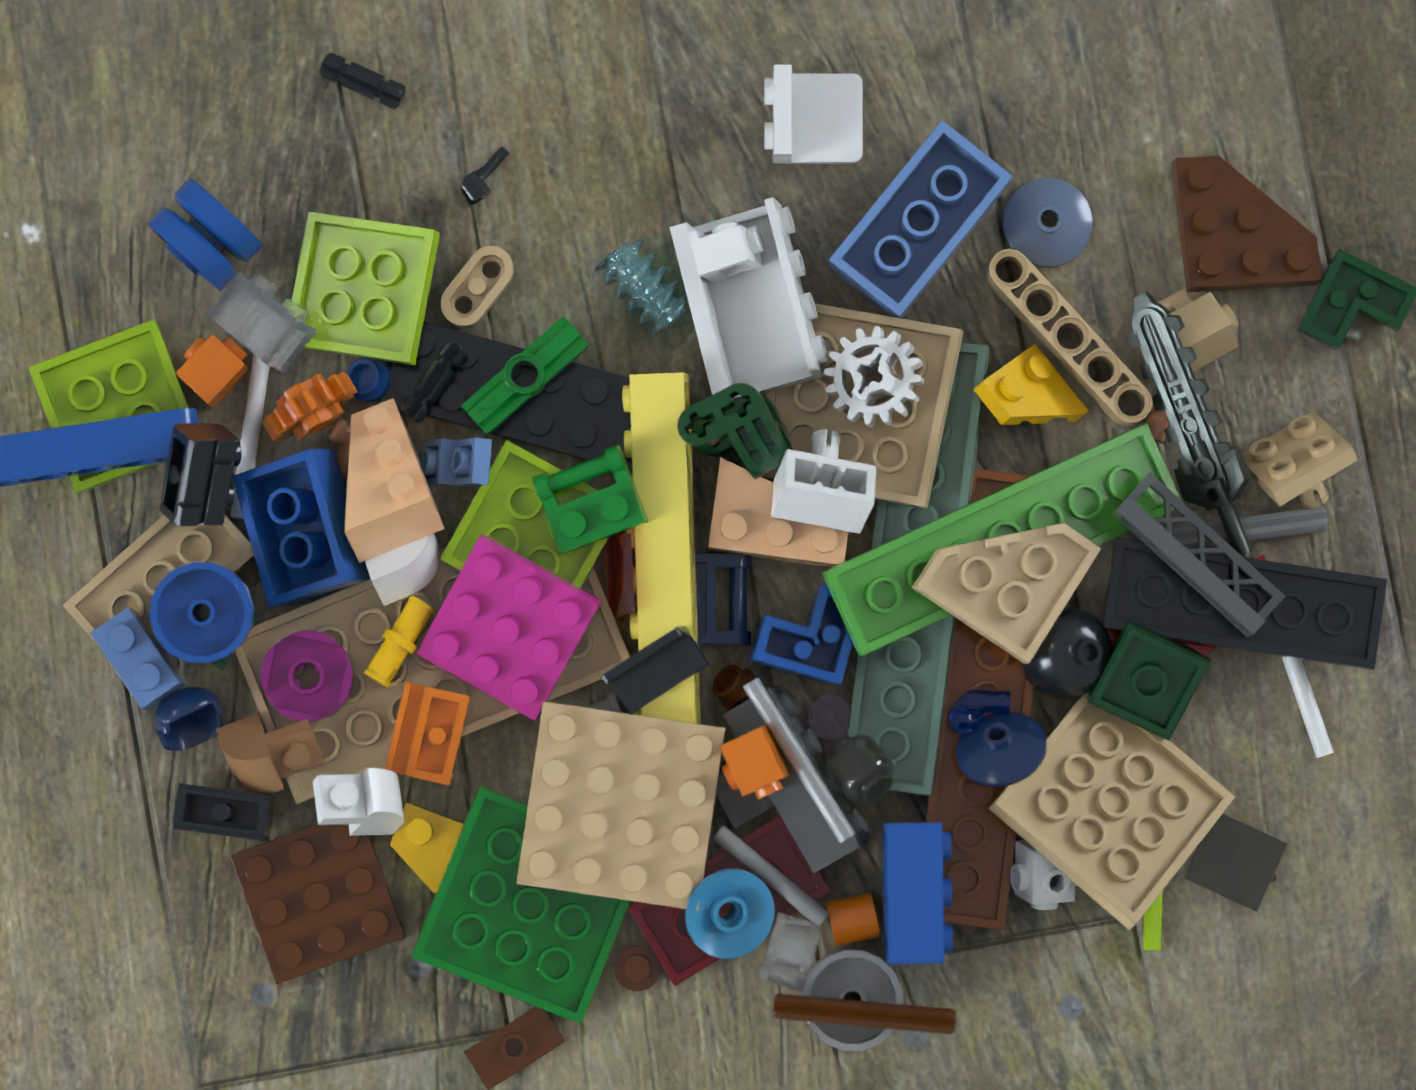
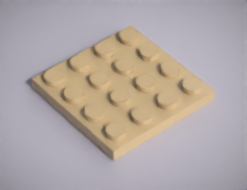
M815 304L818 318L811 320L815 336L821 335L823 337L829 361L823 363L824 369L835 368L836 362L829 356V353L833 351L841 354L844 351L840 341L842 337L853 343L857 340L856 329L861 328L868 337H872L874 327L880 326L884 331L885 339L894 330L901 335L898 346L910 342L915 347L909 358H919L922 360L923 366L914 370V374L921 376L925 382L924 385L913 386L912 391L920 399L918 402L907 400L904 403L908 411L906 417L894 411L891 413V425H886L879 416L876 417L874 427H868L865 424L864 415H861L855 423L847 418L850 407L839 412L833 406L840 396H830L826 393L825 388L834 383V379L827 376L766 393V397L773 402L789 433L793 449L812 454V434L818 430L827 429L826 443H830L831 431H835L841 437L838 459L876 466V500L928 509L963 331L953 327ZM874 348L864 350L855 357L861 358L870 355ZM896 356L895 360L897 362L893 369L896 378L902 381L903 369L899 358ZM868 371L865 378L870 383L872 381L880 383L883 375L878 371L876 373ZM846 372V387L852 397L853 394L851 392L855 385L852 375ZM889 395L879 398L873 406L884 404L893 397ZM779 468L761 477L774 480Z
M1088 692L1081 695L1046 738L1047 752L1040 767L1026 779L1008 785L989 809L1130 930L1138 923L1234 800L1235 796L1170 740L1088 703Z
M543 701L516 884L686 909L690 895L704 879L722 755L719 746L723 745L725 728ZM699 903L696 907V911L699 910Z

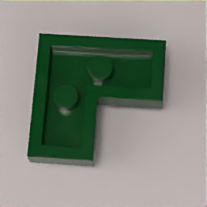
M1338 249L1296 331L1336 351L1340 348L1357 312L1398 331L1416 298V287Z

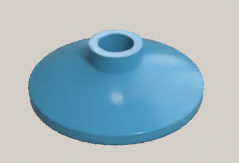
M741 869L717 871L703 879L690 895L685 912L688 933L693 942L710 956L720 959L742 957L758 948L768 936L774 922V900L766 884L756 875ZM699 903V910L696 911V907ZM725 903H731L730 913L725 916H719L720 907Z

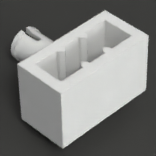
M818 430L812 434V454L790 449L786 450L774 478L771 517L860 534L874 506L876 466L838 459L841 442L840 435L835 431H831L830 443H826L828 430Z

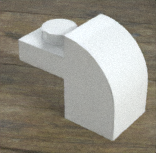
M433 533L366 560L365 563L383 605L385 606L408 597L424 588L439 569L441 549Z
M367 768L363 774L318 775L313 780L318 825L348 824L350 836L393 835L404 824L399 778L393 771Z

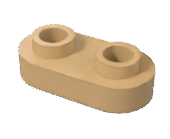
M485 246L478 249L446 288L441 297V310L450 324L458 328H470L477 325L511 283L514 275V266L511 257L505 250L497 246ZM495 263L500 267L498 276L488 278L483 274L484 267L487 264ZM463 298L469 299L473 303L472 309L465 314L459 313L456 310L457 302Z

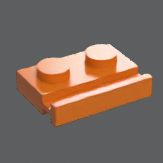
M405 682L385 769L396 774L450 786L471 697Z

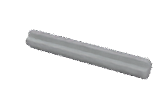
M1324 507L1239 518L1248 542L1322 532L1328 528V518ZM1221 521L1206 523L1230 545ZM1192 525L1172 527V536L1185 548L1198 549L1197 530ZM1204 537L1205 548L1215 547Z

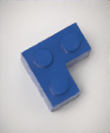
M821 584L816 587L805 626L768 615L761 617L748 662L834 687L841 685L853 642L828 586Z

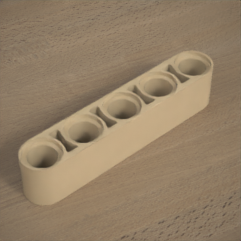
M1004 249L996 253L991 259L986 272L987 283L994 293L1114 423L1126 428L1141 423L1147 417L1152 407V397L1148 389L1025 255L1014 249ZM1001 262L1013 263L1019 270V279L1011 283L1003 282L996 274V266ZM1032 295L1045 297L1050 305L1049 313L1044 316L1033 315L1027 308V298ZM1067 327L1074 329L1080 336L1079 347L1075 349L1062 347L1057 340V332L1060 329ZM1092 361H1102L1107 364L1111 373L1110 380L1103 383L1092 380L1088 374V364ZM1132 394L1139 399L1141 410L1138 415L1128 416L1121 412L1118 405L1121 395Z

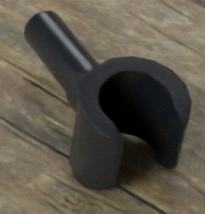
M501 146L478 171L471 172L464 178L461 193L470 205L477 204L491 193L484 180L509 155V152Z

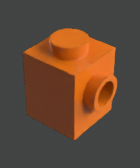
M212 334L207 340L203 337L199 338L189 347L184 354V358L187 361L175 374L214 409L244 378L250 369L242 362L247 354L231 338L227 337L221 342Z
M767 725L719 746L727 764L722 766L725 778L733 791L740 790L742 797L755 792L758 800L783 789L780 780L791 775Z

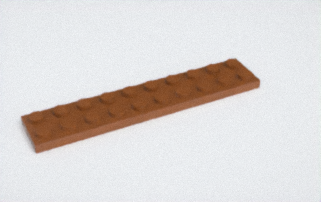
M975 469L970 504L1030 475ZM957 618L955 621L934 795L928 796L925 823H942V832L951 833V860H943V878H948L952 881V907H944V922L1005 930L1010 889V870L1013 864L1016 832L989 808L1007 786H983L968 779L959 768L956 758V747L963 732L982 717L999 712H1016L1030 717L1034 686L1027 680L1018 659Z

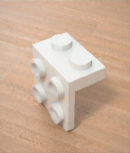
M774 65L773 78H764V105H773V122H764V149H773V164L858 163L863 155L862 78L857 74H792V65Z

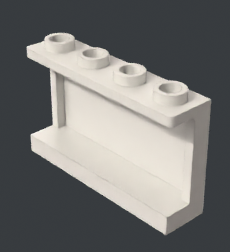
M774 197L765 199V206L696 227L690 226L687 222L670 227L712 395L737 383L749 384L757 389L760 394H765L826 376L824 375L823 363L829 361L827 348L821 335L815 336L811 321L818 318L815 302L810 292L804 293L800 278L806 275L805 263L800 250L793 251L789 234L795 233L794 221L788 206L782 208V205ZM729 222H736L745 228L757 226L764 242V251L760 252L763 263L762 267L717 282H711L699 276L688 235L689 232L697 230L708 236L712 234V228ZM737 395L736 397H734V400L738 399L741 396Z

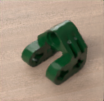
M737 383L689 406L681 413L678 419V432L685 442L712 457H719L736 449L754 479L779 468L786 450H794L789 433L776 406L769 398L760 394L757 389L749 384ZM737 395L741 396L738 399L734 400V397H736ZM699 416L700 419L694 424L693 418Z

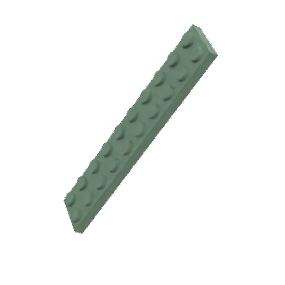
M961 343L928 509L878 500L872 549L970 504L983 401L973 389L987 377L990 353L988 345ZM952 614L864 656L858 655L842 776L844 785L927 796L934 795L956 617Z

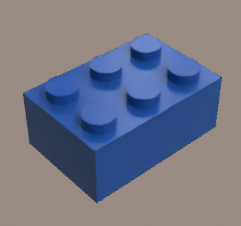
M309 449L232 476L269 607L296 605L371 580L365 561L359 563L345 534L347 492L335 449Z
M942 823L882 824L884 962L888 964L944 963V953H953L952 925H944V907H952L951 879L943 878V860H951V833L942 832Z

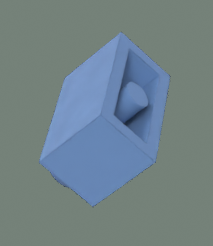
M127 607L90 633L141 709L150 711L168 695L186 686V683L136 610Z

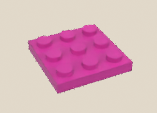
M482 534L476 541L416 654L535 721L542 711L543 701H547L602 601Z

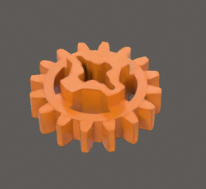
M345 372L338 375L334 374L326 380L321 374H316L310 379L286 390L284 395L275 401L278 407L273 410V413L264 418L265 420L262 424L272 441L286 440L293 434H295L299 441L304 440L308 436L324 430L335 423L336 419L345 413L342 409L346 405L345 402L354 398V394L358 391Z

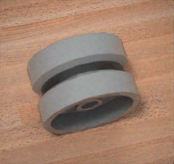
M840 949L823 956L809 969L801 988V996L843 999L846 993L855 991L860 995L861 1001L903 1005V991L896 973L881 958L861 949ZM807 1022L810 1029L824 1043L842 1051H863L879 1045L895 1030Z

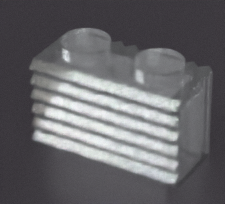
M239 271L209 310L207 316L212 318L213 321L218 323L219 326L224 328L225 331L230 333L231 336L236 338L237 341L242 343L264 363L285 373L289 370V366L294 364V359L299 357L300 351L305 349V344L309 343L311 337L316 334V329L305 321L309 313L288 297L284 302L280 301L274 296L279 288L261 274L256 273L251 278Z

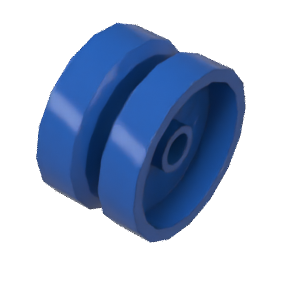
M189 178L174 195L178 205L191 219L186 222L172 209L162 207L150 219L147 225L167 244L165 248L195 275L199 273L221 292L236 276L233 265L219 251L224 247L238 260L249 262L264 245L216 198L195 180Z
M192 562L175 568L159 582L151 599L150 622L156 639L170 654L186 662L210 663L230 656L245 643L253 626L254 603L248 586L234 571L217 563ZM201 603L206 604L211 612L210 617L204 622L198 621V616L193 614L194 607L201 605Z

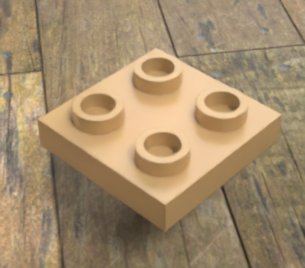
M1314 411L1293 419L1285 428L1268 438L1254 442L1249 449L1241 453L1252 475L1251 479L1279 506L1299 495L1301 505L1306 509L1319 507L1314 494L1318 495L1322 504L1328 500L1329 494L1322 481L1358 461L1352 446Z

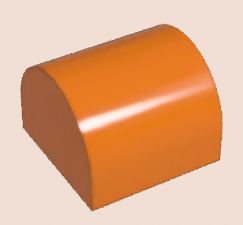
M871 892L826 901L835 947L880 937Z

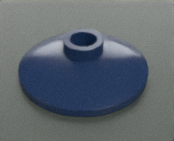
M999 712L980 718L963 732L957 743L956 758L960 770L971 781L989 787L1008 786L1026 779L1040 767L1046 756L1047 740L1042 727L1031 717L1016 712Z

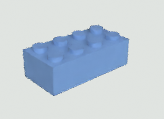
M942 120L831 256L827 268L885 315L902 318L1006 190L1013 176Z

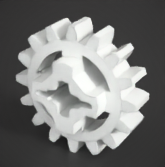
M880 326L874 327L872 337H868L861 328L856 329L857 340L852 343L845 337H842L840 341L844 351L841 354L833 351L829 353V356L836 362L835 368L824 369V375L834 379V383L825 388L826 393L830 396H840L833 406L839 412L850 407L847 418L854 423L861 415H864V422L868 427H874L876 417L879 416L886 425H891V413L897 411L906 417L908 411L904 403L907 400L918 402L920 399L912 389L913 386L924 385L925 380L921 376L914 374V370L923 366L922 360L919 358H909L915 347L910 342L898 346L901 335L894 330L885 339L884 331ZM874 348L870 355L861 358L855 357L864 350ZM896 356L899 358L903 369L902 381L896 378L893 369L897 362L895 360ZM868 371L875 373L878 371L883 375L880 383L876 381L870 383L865 376ZM846 372L852 375L855 385L851 392L853 394L852 397L846 387ZM889 395L893 397L884 404L873 406L879 398Z

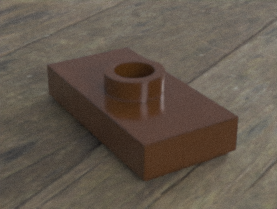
M535 1006L467 1049L464 1053L486 1089L490 1090L563 1044L566 1040L549 1013Z

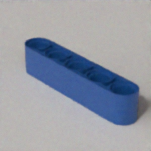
M195 408L175 409L0 436V487L167 462L173 426L175 424L192 423L199 425L197 410Z

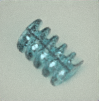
M640 238L630 243L626 242L614 250L595 267L594 271L609 268L604 277V283L612 285L621 282L615 292V296L618 299H623L632 295L627 305V310L629 313L644 310L638 319V324L641 327H645L655 323L649 336L651 339H654L669 329L685 314L684 307L688 302L687 294L676 298L672 295L679 284L677 280L665 284L661 282L667 271L666 266L654 270L650 269L649 266L656 254L651 252L640 256L638 252L645 242Z

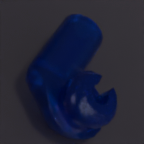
M976 689L967 691L950 709L948 723L952 730L959 735H967L974 730L973 725L985 713L1009 714L1010 691Z

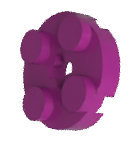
M303 630L292 633L290 636L282 638L269 649L263 660L261 685L268 701L281 715L295 721L308 719L309 722H317L335 715L346 703L353 687L354 673L348 653L333 638L321 632ZM307 663L313 664L314 672L320 675V680L318 683H311L309 690L301 689L302 682L295 679L296 670H304Z

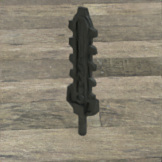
M1149 292L1133 297L1135 311L1132 318L1133 330L1127 334L1130 347H1140L1145 358V362L1139 366L1143 379H1153L1158 391L1152 397L1155 411H1165L1169 419L1170 425L1164 429L1167 441L1178 442L1183 456L1177 460L1178 468H1175L1174 472L1183 500L1204 507L1206 511L1216 508L1230 546L1241 556L1247 555L1252 552L1233 501L1241 498L1240 494L1252 476L1238 446L1232 448L1230 442L1220 441L1216 427L1223 421L1217 410H1208L1203 396L1210 391V388L1204 378H1196L1190 364L1197 359V356L1192 346L1183 347L1178 332L1185 325L1180 315H1170L1169 311L1163 305L1157 303Z

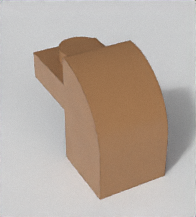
M257 713L216 728L221 750L237 784L242 789L251 793L265 794L284 790L281 778L324 763L322 751L308 719L267 733L260 714Z

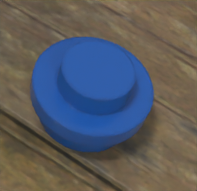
M361 358L352 363L347 370L349 378L358 391L354 394V398L360 401L374 402L380 399L388 390L390 372L381 360Z

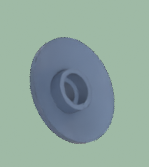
M1040 178L1022 185L1011 196L1004 210L1003 231L1007 243L1011 249L1021 252L1036 266L1056 267L1070 262L1085 248L1092 232V213L1086 198L1077 188L1063 180ZM1046 212L1053 213L1057 217V224L1054 227L1044 226L1041 222V215Z

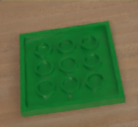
M478 786L410 957L581 1024L630 901L516 884L528 805Z

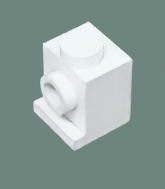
M729 222L715 226L711 229L712 234L708 236L697 230L688 233L698 274L711 282H717L763 266L760 252L764 251V242L757 226L745 228L736 222Z

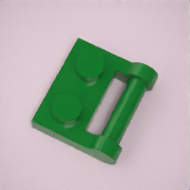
M618 444L605 449V454L552 475H548L545 472L533 477L535 490L543 504L560 554H566L648 522L624 454ZM611 471L614 474L616 484L560 505L556 492Z

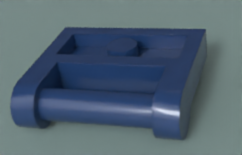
M695 553L698 644L751 645V631H747V569L752 568V556L746 554ZM716 568L729 569V631H715Z

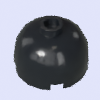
M1065 607L1030 663L1024 664L1020 661V665L1027 680L1039 692L1056 697L1081 696L1090 692L1099 681L1113 649L1112 641L1107 629L1103 628L1102 623L1093 614L1074 607Z

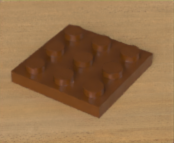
M316 824L230 856L276 985L406 937L370 835L350 836L348 824Z

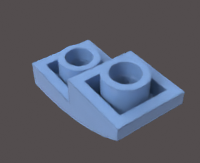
M475 437L464 440H451L441 438L426 441L425 448L420 453L419 461L429 487L488 485L492 439Z

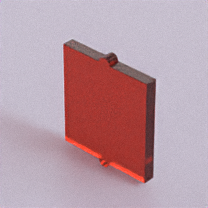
M621 532L613 535L606 543L608 604L614 618H617V620H627V615L635 613L631 533L623 534Z

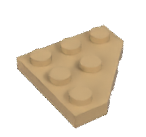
M1065 523L936 549L912 588L1022 663L1028 664L1101 548Z

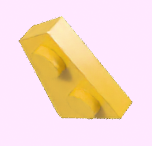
M1036 344L1032 345L973 389L1001 425H1018L1022 421H1028L1032 424H1045L1053 418H1068L1069 423L1077 422L1089 412Z
M406 802L403 809L404 824L394 833L390 846L435 894L463 824Z

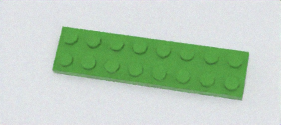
M1148 424L1139 425L821 572L858 655L864 656L951 615L912 588L936 549L1065 523L1099 546L1130 531L1112 513L1150 472L1181 500ZM1149 487L1136 503L1153 518H1159L1164 515V499Z

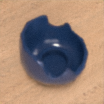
M185 687L174 691L160 701L154 714V727L162 746L166 750L181 751L193 748L217 733L216 728L223 726L220 716L223 714L219 700L211 690L202 687Z

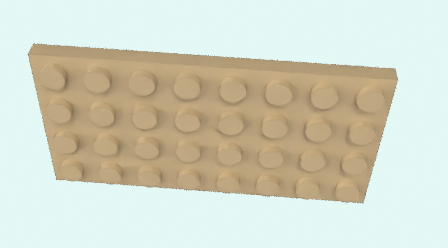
M446 548L441 549V556ZM441 561L433 579L420 591L412 594V596L435 609V612L430 616L414 643L417 646L416 650L412 655L407 654L388 688L373 681L363 672L368 668L385 639L381 637L386 628L391 630L409 601L408 598L410 596L384 606L372 580H368L252 627L245 643L235 653L267 733L299 722L281 715L268 701L261 685L263 660L269 649L282 638L303 630L326 634L333 638L348 653L353 667V687L346 703L335 715L317 722H309L322 751L324 763L286 777L296 805L315 798L313 780L318 775L363 774L367 768L385 769L405 682L470 696L471 699L462 737L521 714L416 654L460 573L459 570ZM594 568L589 573L581 590L602 602L548 698V702L603 680L601 675L630 657ZM307 663L304 670H296L295 679L302 682L301 689L309 690L311 683L319 682L320 675L314 672L313 664Z

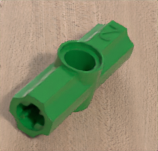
M563 316L523 352L511 357L499 373L461 405L462 409L488 436L530 398L539 395L545 385L589 347V344ZM529 365L537 370V380L533 385L520 387L513 382V373L520 366Z

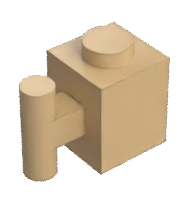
M1186 287L1157 302L1163 305L1170 315H1180L1185 325L1178 332L1183 347L1192 346L1197 356V359L1190 364L1193 371L1238 347L1234 329L1239 327L1238 320L1227 303L1220 306L1211 291L1207 294L1206 291L1187 292Z

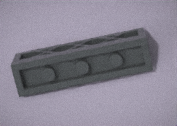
M1151 472L1112 513L1246 637L1253 635L1263 625L1264 619L1286 597ZM1149 487L1164 499V518H1153L1136 503ZM1171 507L1182 517H1171ZM1171 523H1190L1197 530L1198 549H1186L1173 537ZM1204 537L1216 548H1205ZM1205 554H1224L1231 561L1232 580H1220L1206 567ZM1238 568L1250 579H1239ZM1239 585H1257L1270 599L1256 613L1240 598Z

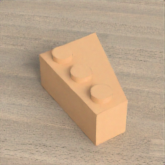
M394 398L351 415L345 534L359 563L445 529L408 429Z
M720 457L708 551L725 554H746L755 558L829 568L845 561L848 531L771 517L774 483L763 477L754 479L748 470Z

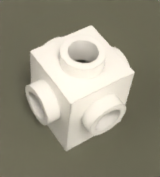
M1015 841V864L1012 865L1010 870V881L1015 895L1030 903L1032 908L1038 910H1053L1058 908V903L1075 902V887L1077 885L1027 841Z

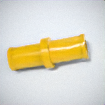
M412 595L408 598L409 601L391 630L386 628L381 636L385 639L368 668L363 672L367 677L386 688L390 686L391 680L407 654L412 655L416 650L417 646L414 643L430 616L435 612V609Z

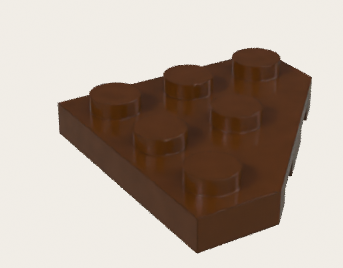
M1203 156L1174 159L1171 165L1187 292L1318 285L1322 281L1317 237L1220 156Z

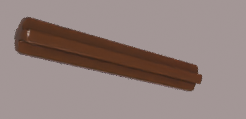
M776 994L773 1001V1016L776 1019L952 1034L956 1028V1011L947 1008L790 994Z

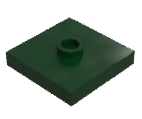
M1128 619L1110 653L1099 681L1087 696V702L1162 738L1170 740L1205 675L1211 660L1208 656Z

